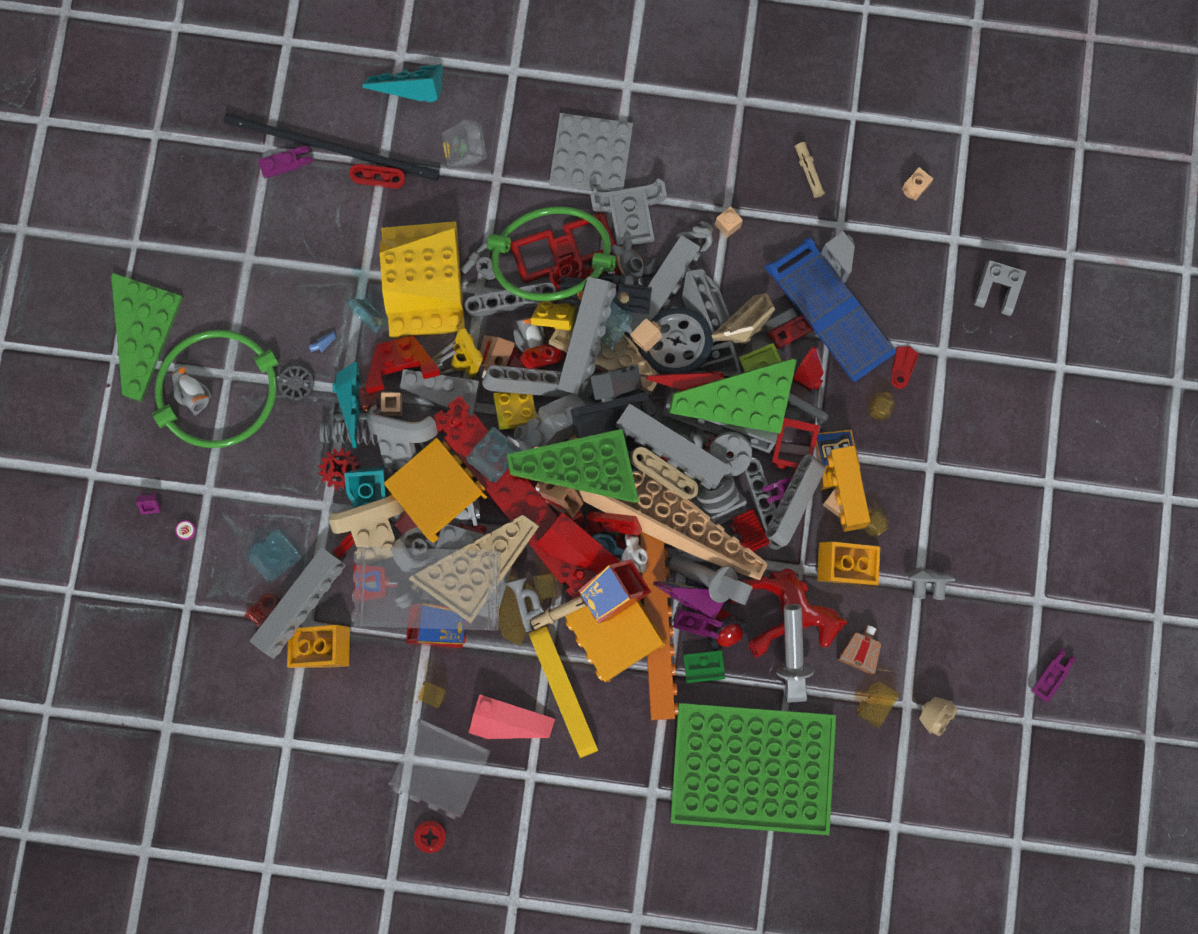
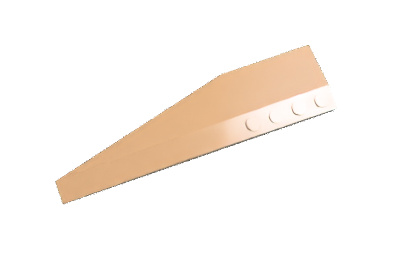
M574 435L569 440L577 439V436ZM641 470L632 472L639 502L636 503L576 490L582 501L605 513L637 516L642 532L721 567L729 566L740 574L760 580L768 565L749 548L745 549L737 538H732L724 532V528L721 525L714 524L710 520L711 517L691 501L681 498Z

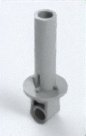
M681 555L673 556L669 563L672 571L709 587V595L713 601L722 603L732 599L746 605L753 586L739 581L737 573L732 567L724 566L714 571Z
M788 604L784 606L786 664L778 666L776 674L785 679L786 703L807 701L805 678L814 674V668L809 664L803 663L802 606L799 604Z

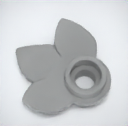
M530 419L526 425H520L515 429L514 439L519 443V451L538 447L542 443L543 435L537 430L539 420Z

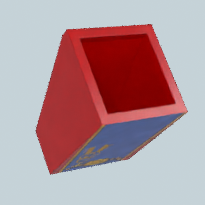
M632 559L607 566L578 590L598 624L612 619L651 593Z
M425 603L412 604L409 609L406 644L463 648L466 641L464 630L468 621L447 606Z

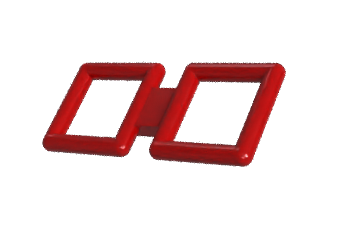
M593 214L606 228L611 246L616 245L606 214ZM581 218L563 225L565 236L556 239L552 230L548 229L511 241L510 247L522 281L526 283L548 276L550 271L553 272L557 265L528 274L519 250L520 246L547 238L555 263L568 255H573L575 258L579 257L583 263H587L593 259L595 253L603 254L602 249L584 256L580 255L572 229L590 224V222Z

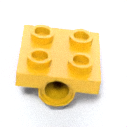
M548 301L541 302L531 317V325L572 331L576 306L569 303L552 304Z
M464 328L458 330L453 345L456 354L452 357L451 366L456 371L465 370L468 378L471 379L476 377L482 362V354L475 348L472 335L468 334Z
M509 392L493 393L499 430L517 428L520 425H526L530 419L537 418L533 395Z

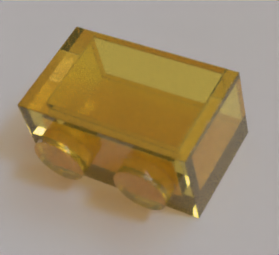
M879 681L876 684L872 683L867 690V694H869L865 701L862 700L856 709L859 711L857 716L875 728L881 727L900 695Z

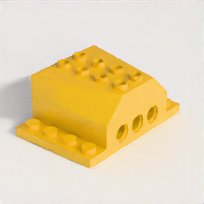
M456 221L382 228L380 267L384 305L389 324V337L400 338L411 335L423 336L458 333V330L464 329L465 321Z

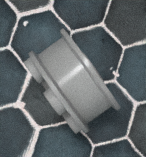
M725 432L713 440L709 454L729 466L724 476H737L743 473L750 465L752 448L749 441L740 433ZM731 451L734 455L728 456L727 452Z

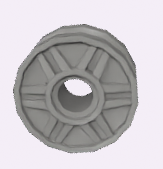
M723 476L715 490L713 488L708 489L700 483L696 497L703 511L719 513L727 510L737 502L739 492L737 487H735L733 478L731 476Z

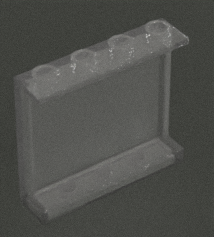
M418 719L415 725L416 728L388 785L392 786L391 790L402 795L403 792L409 794V799L418 803L421 800L427 802V807L438 811L439 808L446 811L445 815L450 818H461L491 751Z

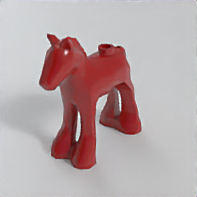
M785 568L779 572H770V578L762 576L760 580L747 579L741 581L753 586L752 590L765 589L778 595L783 615L785 605H801L802 627L805 629L809 626H818L819 644L821 647L828 648L838 632L848 623L845 619L840 618V615L834 609L818 605L811 606L805 594V591H808L805 581H800L792 569ZM729 599L732 605L737 603L736 601ZM784 621L748 641L754 658L765 654L771 641L785 634Z

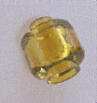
M885 391L874 394L868 405L869 415L879 421L889 419L896 407V402L892 399L893 396Z
M872 508L868 509L871 522L864 529L870 536L875 535L878 537L889 529V520L881 509H875L874 511Z

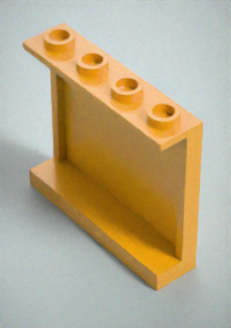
M438 438L433 440L384 482V485L432 543L439 539L436 533L479 496H482L484 499L487 498L483 493L485 488L478 480L476 482L473 481L472 477L474 475L467 467L463 469L461 466L462 460L456 454L452 455L450 453L452 448L446 441L442 443Z
M640 600L612 619L599 624L588 606L565 616L567 627L574 631L577 636L575 638L576 642L581 648L584 647L587 652L585 654L590 664H594L597 669L595 671L596 675L601 681L604 680V682L612 681V678L656 649L667 645V642Z

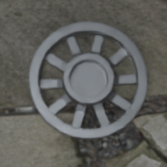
M290 366L280 374L278 388L285 398L291 401H301L312 393L314 379L306 368ZM297 369L296 375L293 374L292 370ZM300 370L305 371V373L299 376ZM287 372L290 373V378L285 375ZM308 374L310 379L303 380V378ZM285 378L288 382L282 383V379ZM304 383H310V388L304 386ZM288 385L289 387L283 391L282 386ZM305 389L308 392L302 395L301 390ZM289 390H292L291 397L286 395ZM295 391H298L300 397H294Z

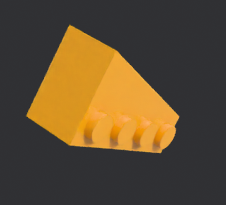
M849 446L833 449L829 453L830 456H827L829 468L832 467L833 475H831L833 487L835 486L836 488L835 500L837 506L839 505V518L843 532L866 528L871 521L855 447Z

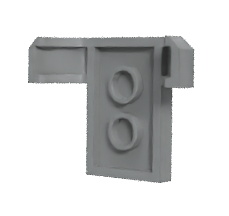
M656 179V182L647 186L611 192L593 190L590 194L593 211L598 213L611 212L616 242L619 247L623 246V242L627 238L631 239L632 245L654 241L648 206L660 203L667 198L665 183L662 180Z
M376 404L366 413L369 431L377 435L383 465L388 468L401 469L416 456L414 443L428 441L438 434L436 422L431 416L419 422H407L376 415Z

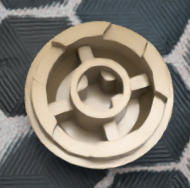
M934 697L922 707L920 721L929 734L933 733L940 736L947 729L945 727L950 720L954 719L958 709L953 705L952 701Z

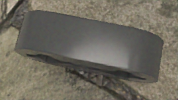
M792 308L767 321L763 326L767 333L799 316L796 310Z

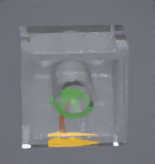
M463 120L441 133L446 167L448 169L475 165L487 158L482 123Z

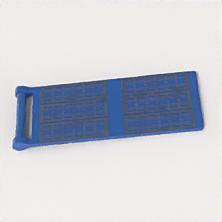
M807 237L803 240L802 244L773 263L770 262L765 265L766 271L778 282L853 382L862 378L896 353V350L817 249L812 238ZM806 249L811 251L810 254L781 273L777 271V268Z

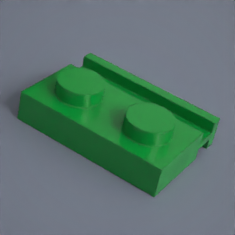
M722 651L683 655L686 683L726 679Z

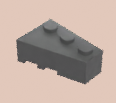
M732 340L712 346L711 353L706 362L692 373H712L715 370L724 373L723 377L726 378L741 374L740 364ZM693 352L684 354V359L686 360L694 357Z
M638 364L601 371L591 376L595 400L601 399V402L612 401L620 394L642 387Z

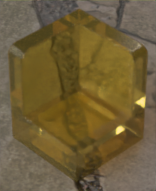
M553 574L533 576L535 592L539 599L556 598Z
M424 681V686L418 700L439 709L447 690Z

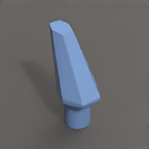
M335 331L318 338V342L310 344L311 352L319 349L323 352L336 338Z

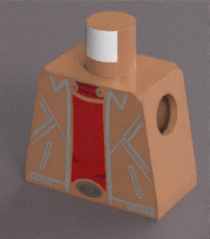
M484 335L480 349L482 354L480 366L484 367L482 378H484L488 368L492 365L507 366L515 343L499 337Z
M540 481L536 485V491L541 494L549 506L572 519L584 504L575 489Z
M866 625L863 634L853 633L837 660L868 674H875L881 643L873 639L877 629Z

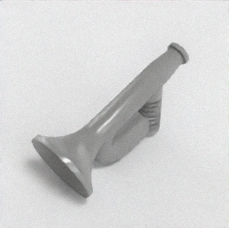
M523 577L504 584L514 591L525 632L532 631L530 620L545 610L534 590L530 588L523 589V585L527 580V577ZM527 596L531 598L534 608L529 612L525 603V597Z

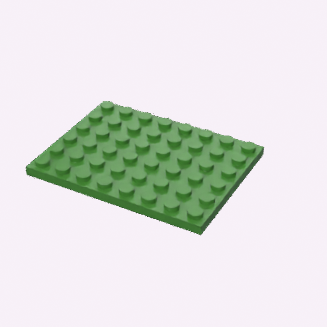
M678 703L670 823L829 835L836 715Z

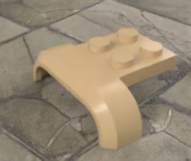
M391 494L383 499L343 512L334 513L333 511L330 513L328 521L334 534L351 531L362 564L369 565L393 557L392 546L396 539L388 518L402 513L404 509Z

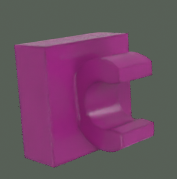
M152 491V495H145V492H143L141 496L136 497V504L141 515L160 513L161 506L155 491Z

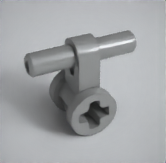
M486 242L476 252L473 251L468 261L460 268L464 274L476 263L477 271L488 280L495 278L491 260L488 257L481 258L488 249Z

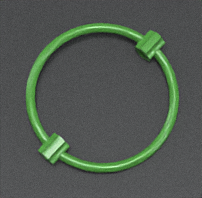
M546 207L526 213L509 224L500 235H489L487 248L492 251L493 273L506 290L528 300L553 301L577 294L585 289L587 278L569 289L554 293H533L515 287L501 272L499 254L500 252H509L511 239L508 236L525 222L550 214L573 215L590 222L602 237L603 254H594L592 268L595 270L589 276L598 278L603 271L613 272L616 262L615 256L610 255L611 242L604 225L593 215L572 207Z
M209 330L194 334L175 346L164 359L159 369L155 385V398L158 410L152 413L160 428L167 426L182 440L199 447L222 448L244 441L264 424L271 413L277 391V381L273 367L279 365L278 360L271 349L265 352L256 342L237 332ZM207 338H230L250 347L258 355L254 360L262 373L267 371L269 393L266 405L258 419L247 430L234 437L215 441L193 437L182 431L173 422L178 419L170 404L166 406L164 404L163 384L165 375L176 356L191 344Z

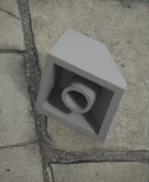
M841 232L824 245L821 254L843 283H845L852 271L855 246L851 236Z

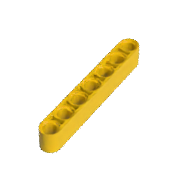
M547 626L529 632V637L579 757L583 758L597 752V746Z

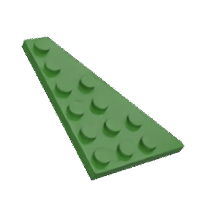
M112 273L122 395L142 402L183 297Z
M789 358V360L779 363H773L765 367L762 366L745 373L732 375L728 378L708 382V384L672 393L669 413L781 434L797 360Z
M623 429L507 454L510 474L513 476L634 503L639 502Z

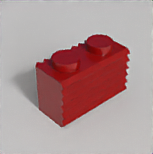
M753 509L731 518L730 529L734 535H738L739 543L745 549L749 548L754 552L770 543Z

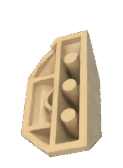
M768 294L754 295L711 335L712 338L722 342L732 340L733 344H746L749 342L753 334L761 331V327L768 321L775 310Z

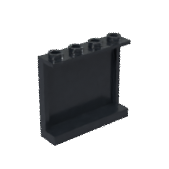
M648 392L571 409L577 439L618 430L616 424L629 404L648 415L645 401L650 400ZM628 435V437L624 436L630 460L631 452L641 446L634 442L635 439ZM637 455L638 461H641V457ZM630 461L632 472L638 471L639 469Z

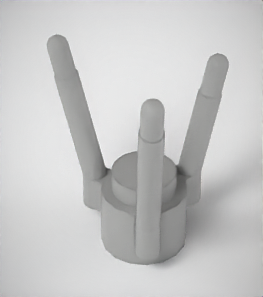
M455 340L431 358L438 366L441 375L457 372L453 368L441 370L444 368L442 362L456 354L455 350L440 358L453 347Z

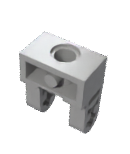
M987 261L980 279L974 305L984 308L992 283L1006 285L1008 290L1002 305L1001 314L1011 316L1026 271L994 261Z

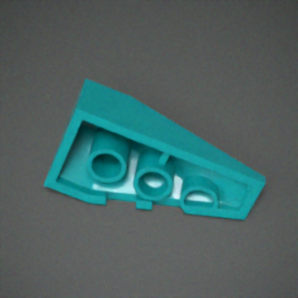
M442 64L425 65L418 67V71L408 72V69H405L393 76L392 73L367 77L362 85L363 88L417 101L434 102L438 100L442 93L443 66Z
M353 362L336 374V381H333L332 384L333 392H336L353 448H357L362 387L357 362Z
M386 466L366 467L344 473L346 493L354 508L388 497L387 487L384 485V482L387 481Z

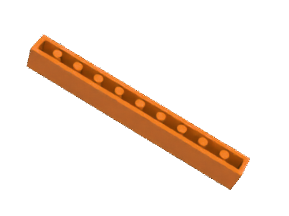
M641 531L640 547L646 551L648 557L645 563L647 565L646 571L642 573V577L651 590V593L643 598L644 607L667 642V645L658 648L647 655L651 720L675 719V715H678V703H674V695H677V684L673 683L672 675H676V667L671 662V656H675L674 644H670V636H673V624L669 625V617H672V606L668 605L667 597L671 596L653 585L654 581L666 582V578H670L669 566H665V559H668V547H664L663 541Z

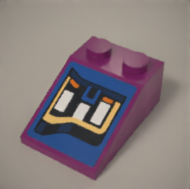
M654 581L653 583L654 586L693 612L708 616L711 619L716 618L724 602L718 603L713 601L709 595V587L702 584L699 586L694 583Z

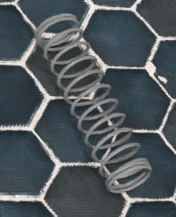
M327 422L321 423V442H325L327 440V442L330 443L332 441V438H334L335 443H338L341 438L342 442L345 444L348 440L349 434L347 432V437L344 442L342 435L343 424L341 423L339 438L336 441L335 423H333L332 435L329 441L327 437ZM364 424V425H363L362 439H361L360 443H359V440L357 439V443L360 445V444L362 443V441H363V438H364L365 444L368 445V444L370 443V441H371V438H372V443H373V445H376V444L378 443V438H377V440H376V443H374L373 433H371V432H370L369 441H368V443L366 442L365 424Z

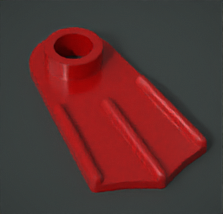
M910 346L896 347L891 383L897 389L907 386L919 353ZM897 377H902L903 382L899 383Z

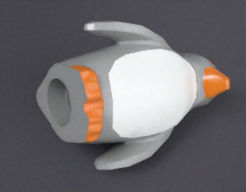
M531 317L515 320L517 330H514V339L522 353L528 348L543 345L545 337L543 326L531 325Z
M181 367L172 373L174 398L178 403L187 406L193 415L199 414L208 405L211 398L208 388L201 382L188 376L185 367Z

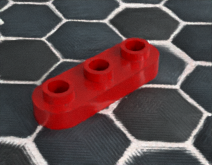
M355 164L349 171L351 180L356 184L399 189L405 184L404 173L395 168ZM358 173L363 174L362 177H356ZM377 175L381 176L379 180L375 179ZM399 178V181L393 182V179Z
M550 344L526 349L521 354L520 359L525 367L533 369L562 362L566 359L567 353Z

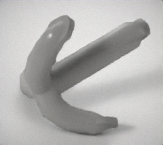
M704 221L699 222L702 227L696 226L690 232L677 233L676 238L679 239L681 235L687 239L706 238V242L699 253L706 251L713 241V228Z

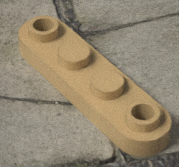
M639 447L631 452L630 461L635 467L681 498L688 500L697 495L698 485L694 480L648 449ZM637 455L641 457V461H638ZM685 487L688 488V493L684 491Z

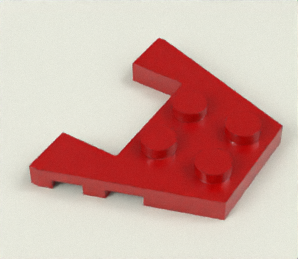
M411 335L376 344L365 387L367 393L384 390L382 375L421 366L424 379L440 376L441 374L438 366L415 337Z

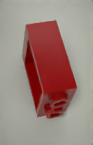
M784 418L781 434L778 433L771 462L775 463L774 467L786 469V466L794 467L793 471H796L799 463L778 459L785 426L812 432L808 454L813 456L820 425Z

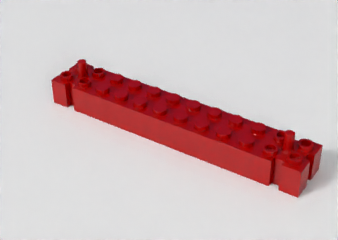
M457 397L448 404L449 411L444 413L441 410L432 417L436 422L438 433L440 434L444 431L447 435L444 437V440L462 460L463 464L472 472L474 478L482 484L486 493L510 522L524 515L539 525L528 545L560 584L563 582L567 584L569 588L565 591L572 599L579 597L581 594L578 590L598 575V573L551 557L536 545L557 518L556 514L528 479L510 474L507 453L475 414L470 416L467 413L470 411V407L462 397Z

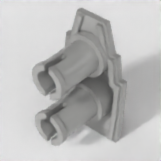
M921 567L906 572L907 577L915 581L913 597L918 599L926 598V583L934 582L933 599L944 600L946 583L948 581H955L954 576L948 573H940Z

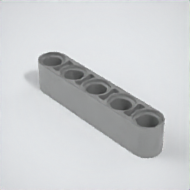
M552 283L519 288L533 293H544L546 290H551L553 293L556 292V287ZM508 290L471 296L465 301V308L470 317H481L536 307L544 301L527 300L512 294ZM509 297L516 299L512 304L506 302ZM491 300L498 302L494 307H490L487 304ZM471 304L479 305L477 310H470L469 306Z
M492 365L488 368L482 381L485 389L490 391L564 397L571 394L570 392L558 389L562 374L560 371Z
M811 454L805 455L800 461L766 530V537L781 547L786 546L790 542L826 468L824 463Z
M751 458L750 463L756 466V471L750 472L746 469L743 475L760 524L766 534L768 525L765 520L768 517H773L776 506L774 502L769 503L768 508H762L759 505L761 499L766 500L772 495L770 491L763 492V489H754L753 482L758 481L763 487L767 486L768 483L759 460ZM768 538L770 542L768 546L771 549L778 550L782 548L780 545L774 544L772 540Z

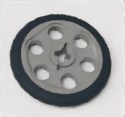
M673 308L661 312L650 321H655L660 327L665 324L670 326V330L667 333L661 332L662 338L659 341L663 343L662 349L655 350L652 347L647 353L642 349L645 360L655 371L661 374L692 373L706 362L711 353L713 338L709 324L700 314L690 309ZM681 321L689 322V326L686 329L678 327ZM694 334L701 336L700 341L696 343L692 342L690 338ZM679 338L681 344L677 343L675 346L673 340L676 341ZM687 351L694 353V357L690 360L684 359V354ZM668 355L675 356V361L671 364L665 362V358Z

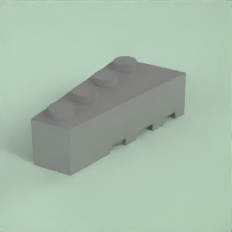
M403 369L400 389L407 395L449 411L448 404L461 396L470 407V411L467 413L472 416L476 413L480 383L477 380L444 375L424 379L422 372Z

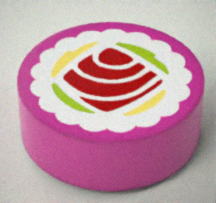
M181 521L177 524L175 532L180 539L190 540L196 534V527L190 521Z

